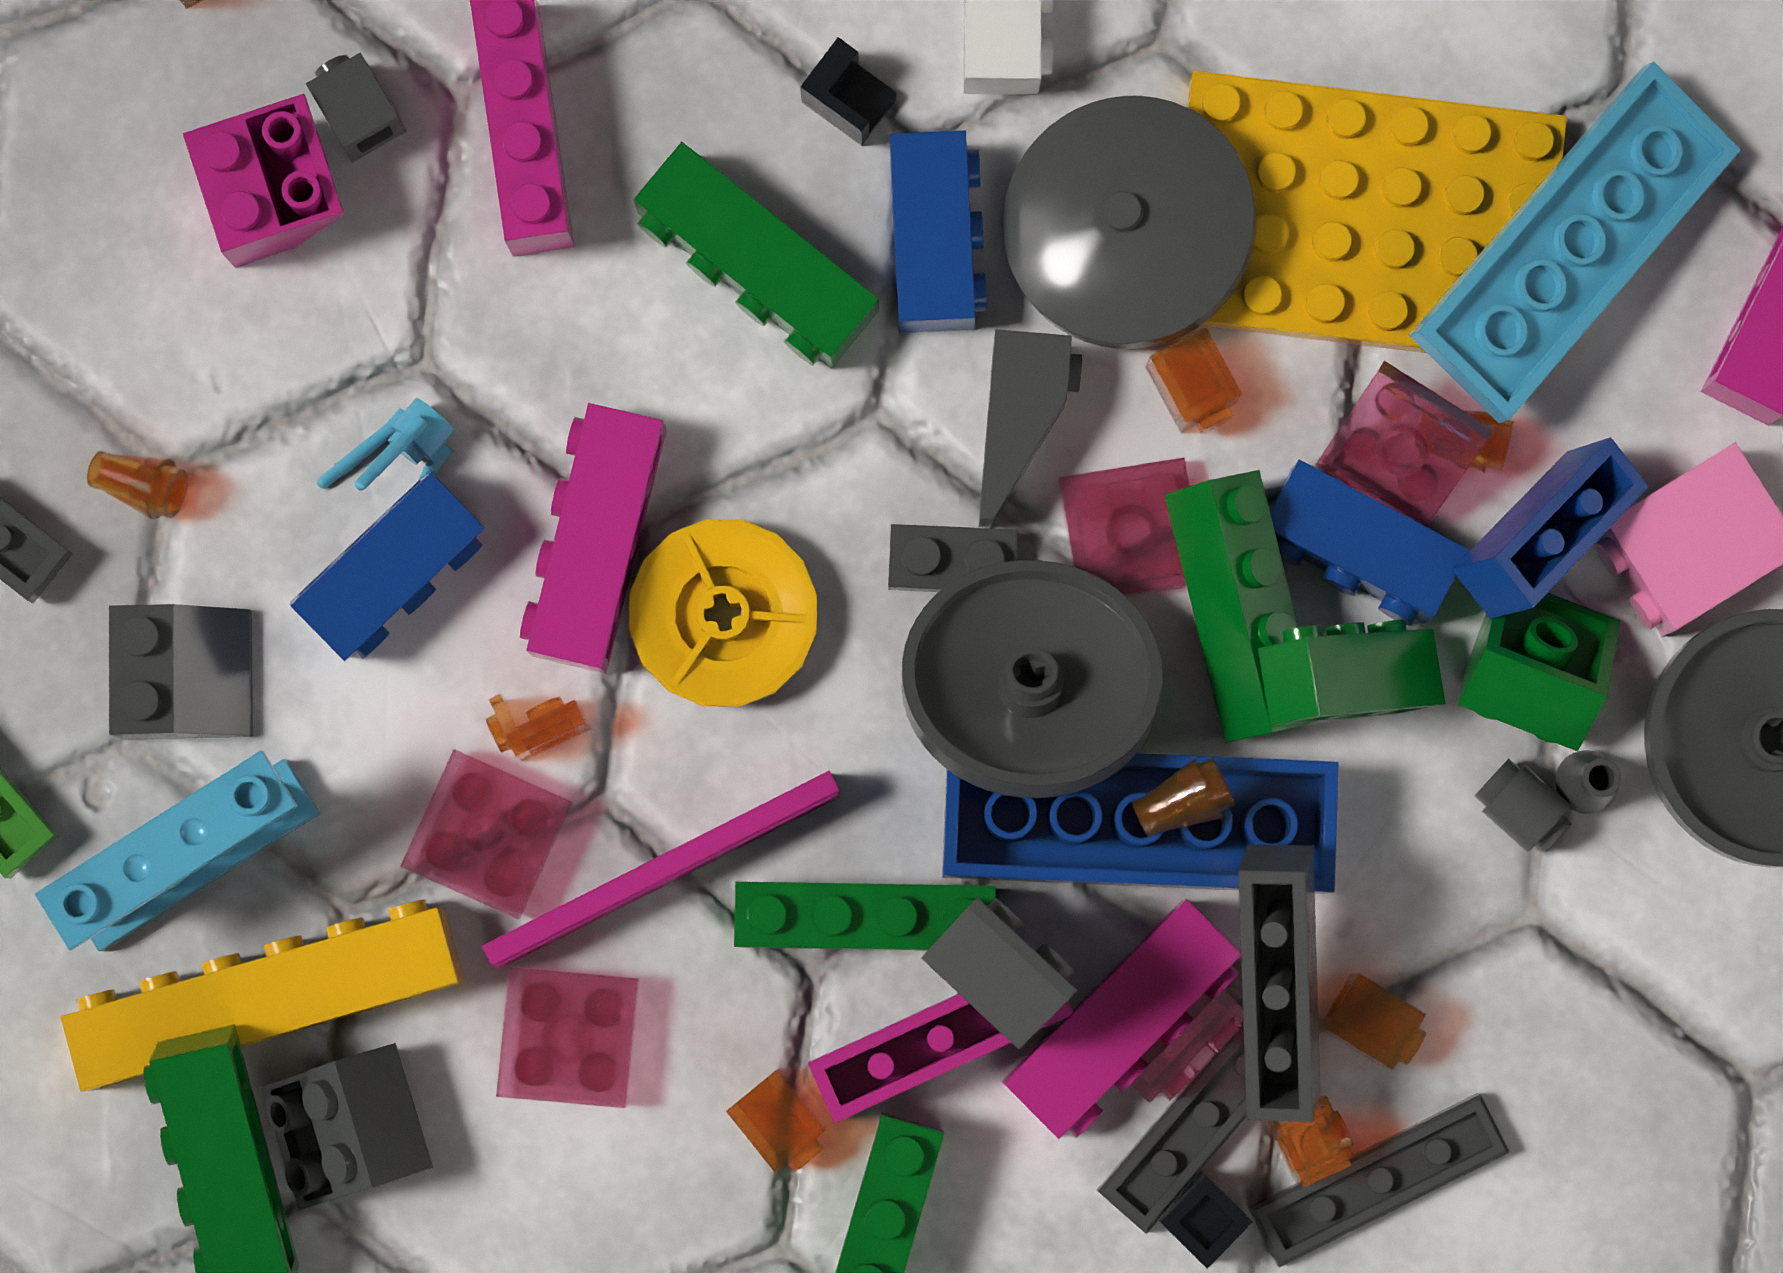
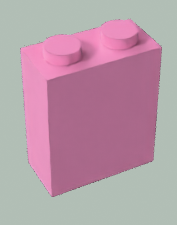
M1735 442L1629 507L1599 539L1600 541L1595 544L1596 551L1606 568L1615 576L1621 573L1633 591L1634 595L1629 600L1639 620L1649 630L1656 627L1661 637L1678 630L1783 565V515Z

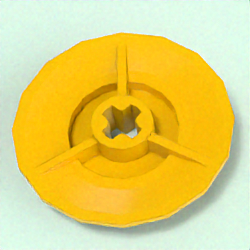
M705 519L670 533L643 560L629 592V632L642 665L668 692L703 707H742L776 693L803 666L817 633V593L804 561L778 534L745 520ZM719 598H727L731 607H741L742 615L732 618V629L727 631H721L716 621H706V613H711L716 609L715 600Z

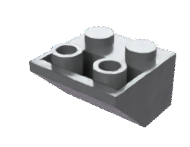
M996 897L987 906L979 898H976L921 959L1016 1048L1020 1049L1077 991L1067 981L1074 972V969L1047 944H1042L1036 951L1033 950L1017 935L1025 924Z
M396 1043L342 1058L262 1086L267 1104V1118L271 1127L275 1130L285 1164V1178L294 1194L298 1210L433 1168Z

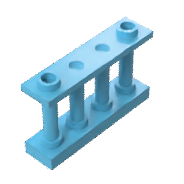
M260 750L35 893V896L68 950L75 949L91 938L97 950L104 952L314 819L321 812L289 761L282 759L272 765L264 751Z

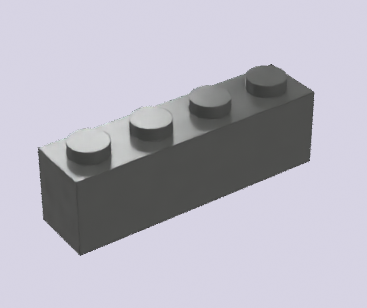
M1247 845L1238 870L1247 1120L1313 1122L1321 1091L1314 847L1308 845Z

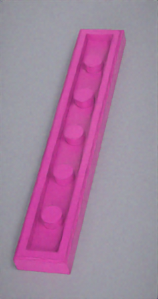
M829 770L481 947L491 966L503 968L838 799L839 794H841Z

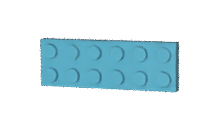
M1654 61L1642 67L1409 336L1498 423L1509 421L1741 149Z

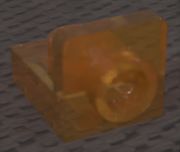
M500 693L489 699L495 714L485 718L501 753L512 749L515 757L522 762L591 729L581 706L575 700L564 704L561 697L550 699L531 708L526 712L529 722L519 725L508 700Z

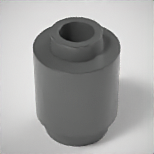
M1509 758L1474 795L1486 806L1482 812L1527 853L1536 844L1547 852L1572 825L1563 816L1571 805L1526 764L1520 769Z

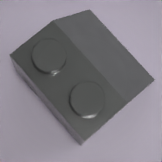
M180 604L109 606V735L124 740L253 737L252 610Z

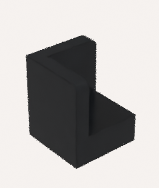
M837 37L800 86L803 104L861 146L896 101V92L859 65L858 51L839 37Z
M1200 1171L1193 1179L1194 1184L1158 1221L1208 1269L1253 1221Z

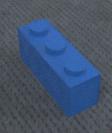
M966 130L890 134L899 333L974 330L975 312L987 311L985 273L973 274L972 250L984 248L982 211L970 212L969 188L980 187L979 149L967 150Z
M1611 437L1567 451L1451 570L1490 619L1534 608L1649 486Z
M1300 459L1292 467L1270 508L1277 543L1283 561L1299 566L1302 559L1325 571L1322 580L1330 586L1352 596H1355L1359 589L1381 600L1378 609L1394 620L1405 619L1408 626H1412L1415 619L1425 624L1435 617L1456 577L1451 569L1469 552V549Z
M428 471L290 601V606L343 661L354 652L361 659H364L390 634L383 626L385 622L400 608L408 615L412 614L436 591L430 580L440 570L449 564L454 571H457L480 550L483 544L476 536L485 528L433 473Z

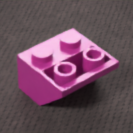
M304 93L182 133L220 251L235 268L294 249L345 215Z

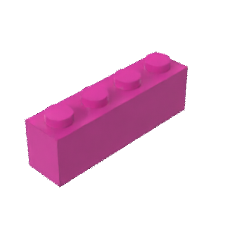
M470 0L505 243L512 256L573 248L575 246L538 0Z
M1783 226L1700 391L1768 426L1783 417Z
M588 403L584 419L574 417L566 446V454L575 456L569 480L559 478L551 505V515L560 517L554 542L544 539L536 564L535 576L544 578L539 602L529 601L527 603L520 629V638L529 640L526 651L533 657L607 674L667 432L663 420Z
M1187 899L1181 900L1072 1010L1073 1015L1064 1018L1007 1075L1002 1083L1058 1139L1067 1131L1077 1138L1103 1112L1096 1102L1113 1084L1121 1092L1124 1091L1149 1065L1141 1056L1158 1039L1166 1046L1172 1043L1194 1020L1187 1010L1204 993L1211 1000H1214L1239 975V972L1232 964L1241 956V953Z
M956 994L808 1062V1066L834 1123H837L1011 1042L961 995ZM1068 1001L1040 1029L1073 1015Z

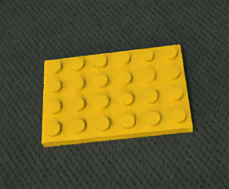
M1193 70L1190 78L1187 108L1212 123L1236 150L1252 185L1257 214L1254 249L1245 274L1223 307L1201 326L1427 353L1409 334L1563 159L1567 116Z

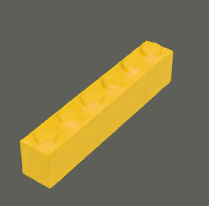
M425 899L417 900L388 909L391 920L366 928L363 917L355 918L326 927L329 939L304 946L301 935L293 936L264 945L266 957L243 964L239 953L231 954L201 963L204 975L179 981L178 973L174 971L139 981L142 993L117 1000L115 989L77 999L79 1011L60 1016L80 1092L97 1090L143 1076L144 1066L150 1065L149 1060L157 1043L160 1041L235 1024L240 1045L245 1047L465 983L445 908L436 907L428 910Z

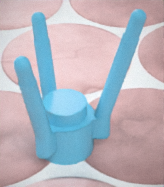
M415 398L405 411L399 408L383 427L319 477L317 485L321 489L329 487L387 441L390 444L355 481L354 485L357 490H365L400 454L415 465H418L424 457L428 459L418 480L428 471L432 472L436 477L440 467L453 453V450L445 442L455 430L437 411L419 398Z

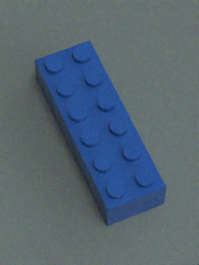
M1136 753L1119 771L1102 782L1075 793L1045 798H1022L991 792L970 784L946 769L942 878L1239 891L1238 870L1247 845H1308L1314 847L1315 894L1334 893L1339 762Z

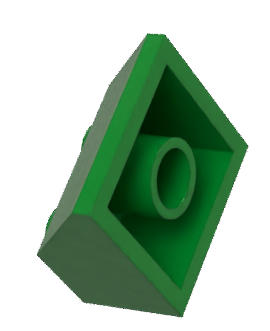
M1547 593L1534 608L1492 619L1486 614L1465 668L1457 705L1470 709L1484 718L1498 720L1534 734L1545 742L1557 743L1578 752L1608 697L1620 620L1551 593Z

